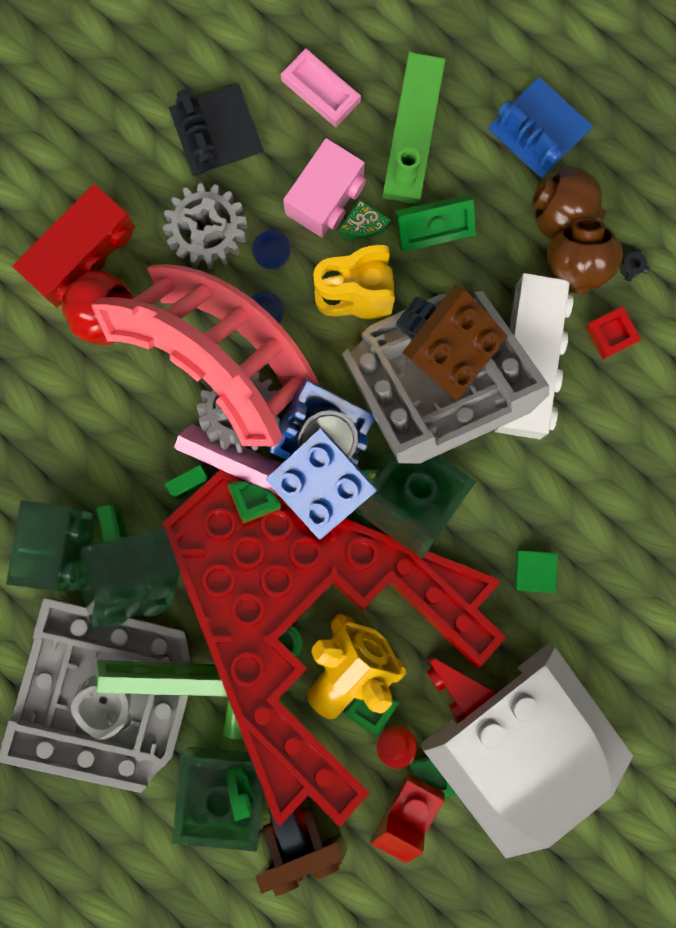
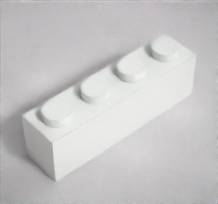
M523 273L516 284L509 329L549 384V396L530 414L495 429L494 432L541 439L549 434V430H554L558 409L557 407H552L554 392H559L563 379V370L558 369L559 356L564 355L568 343V332L563 331L565 317L569 318L573 307V295L568 294L570 283L566 280Z

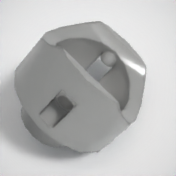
M94 675L87 678L79 686L71 704L72 716L76 723L92 737L99 740L107 739L116 735L124 727L131 706V694L97 693Z

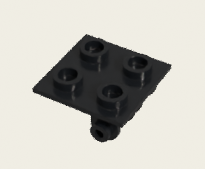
M239 84L200 97L192 94L189 89H183L177 93L176 105L170 106L169 110L193 176L264 152Z

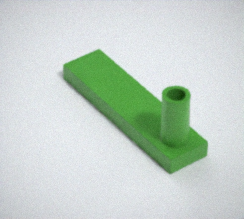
M411 52L408 54L382 199L416 205L420 203L445 58Z
M97 660L95 681L97 693L227 696L215 664ZM228 701L223 734L231 739H243Z

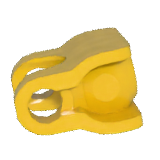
M386 245L367 246L349 256L331 257L322 260L316 266L313 273L317 309L322 314L332 317L354 315L369 320L390 317L395 295L393 272L391 267L388 266L389 247ZM331 270L338 271L341 274L322 280L323 275ZM323 298L326 300H341V302L336 305H328L324 302Z

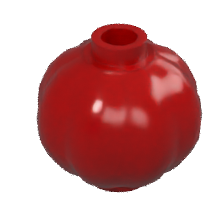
M93 270L80 275L68 287L62 300V312L70 330L79 339L94 345L108 346L115 343L107 342L91 304L100 298L107 297L133 299L134 297L131 295L129 287L120 278L106 271Z

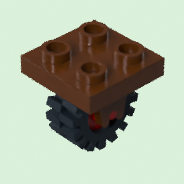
M457 285L453 286L437 308L434 304L416 296L396 322L397 327L412 340L402 353L447 395L457 401L508 337L465 289Z

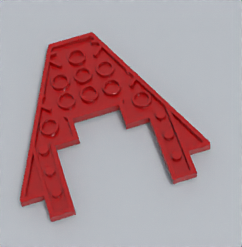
M220 469L162 522L163 530L274 821L281 826L304 799L309 796L341 827L370 792L278 701L285 691L307 669L278 639L332 584L361 611L390 584L471 664L479 668L506 639V636L477 609L500 584V581L495 577L348 519L342 520L319 540L288 504L276 494L274 495L281 504L279 510L243 524L228 490V484L245 480Z

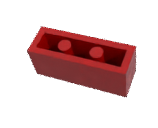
M93 184L12 267L51 304L58 308L62 304L66 290L71 283L88 271H100L106 262V258L116 248L119 249L127 244L135 226L129 215L98 186Z

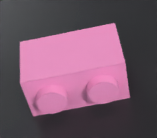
M326 138L283 199L285 215L323 238L329 228L335 230L345 215L343 208L350 198L355 200L362 192L366 184V179H364L365 162Z

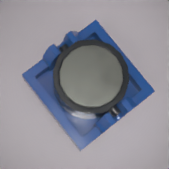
M304 378L279 425L283 438L275 447L268 446V450L287 460L322 427L357 466L359 462L357 454L360 450H366V434L375 418L370 411Z

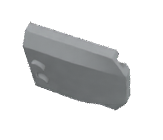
M483 291L474 292L475 298L473 299L508 337L458 401L447 395L402 353L412 341L396 325L397 320L404 311L370 325L362 333L363 340L350 353L347 348L342 354L350 374L398 463H422L530 414L549 396V384ZM440 294L426 301L434 304L437 308L447 294Z
M44 597L32 637L34 642L12 718L8 721L0 749V763L142 793L150 780L173 756L188 695L131 694V706L124 727L116 735L101 740L86 733L76 723L72 716L71 704L79 686L87 678L95 675L97 660L191 663L185 630Z
M550 643L517 667L521 675L464 720L456 724L451 719L420 744L423 751L505 858L551 847L614 795L633 757L558 650Z

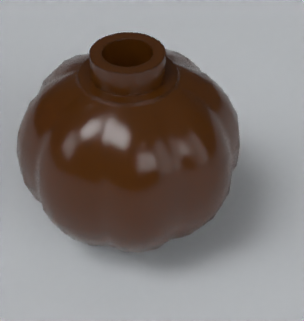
M580 168L564 169L559 171L552 179L545 177L538 186L531 204L536 208L535 220L540 231L551 240L560 230L566 227L567 234L571 237L572 225L577 219L593 218L603 222L606 211L601 208L602 193L599 183L590 173Z
M593 218L575 220L572 225L571 237L567 234L566 227L553 237L547 248V264L556 279L569 282V291L575 294H587L591 289L599 288L606 284L618 272L623 260V251L618 238L609 228L605 227L604 222Z

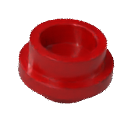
M393 726L386 729L377 741L378 757L386 766L393 769H401L408 766L417 754V742L414 735L408 729L401 726Z

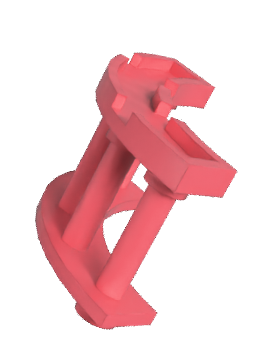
M151 265L147 269L154 285L135 298L107 297L100 298L91 304L107 342L129 343L148 350L155 346L169 353L170 361L183 369L197 382L203 378L219 395L215 402L230 421L242 446L275 447L283 438L275 417L293 401L304 378L319 385L308 361L296 343L264 308L236 287L203 271L178 265ZM159 300L161 303H174L167 309L153 306ZM197 308L221 319V321L207 332L202 333L182 318ZM235 330L257 349L241 365H238L217 345ZM268 363L280 381L282 388L266 403L250 378Z

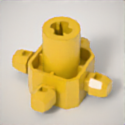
M336 615L331 621L333 637L330 640H318L311 650L314 660L317 664L324 666L325 670L307 689L306 696L309 704L318 714L327 719L337 718L354 698L364 700L367 707L373 712H386L392 705V695L388 687L393 682H399L406 675L403 663L400 659L396 658L387 639L376 629L356 624L353 618L348 615Z

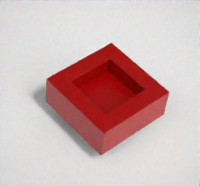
M623 306L589 322L585 326L602 360L641 341Z

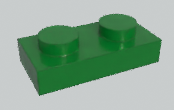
M470 194L395 211L399 246L403 252L476 235L474 199Z

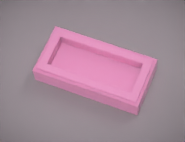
M306 48L281 73V81L334 127H337L361 102V95Z

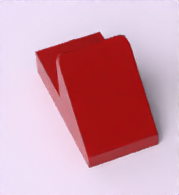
M408 773L372 836L370 844L404 863H408L421 855L424 851L425 834L445 801V793Z

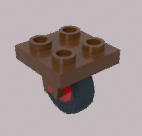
M299 805L281 826L274 821L269 808L270 823L263 826V830L273 862L266 864L255 876L261 894L273 889L275 896H279L299 887L298 882L303 880V876L313 873L315 879H320L340 869L339 865L342 864V860H344L348 850L344 837L340 833L324 840L312 806L303 809Z

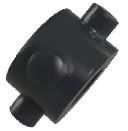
M634 249V252L627 254L622 260L620 272L626 281H632V278H636L641 273L647 274L650 267L646 266V258L641 254L642 251L640 249Z

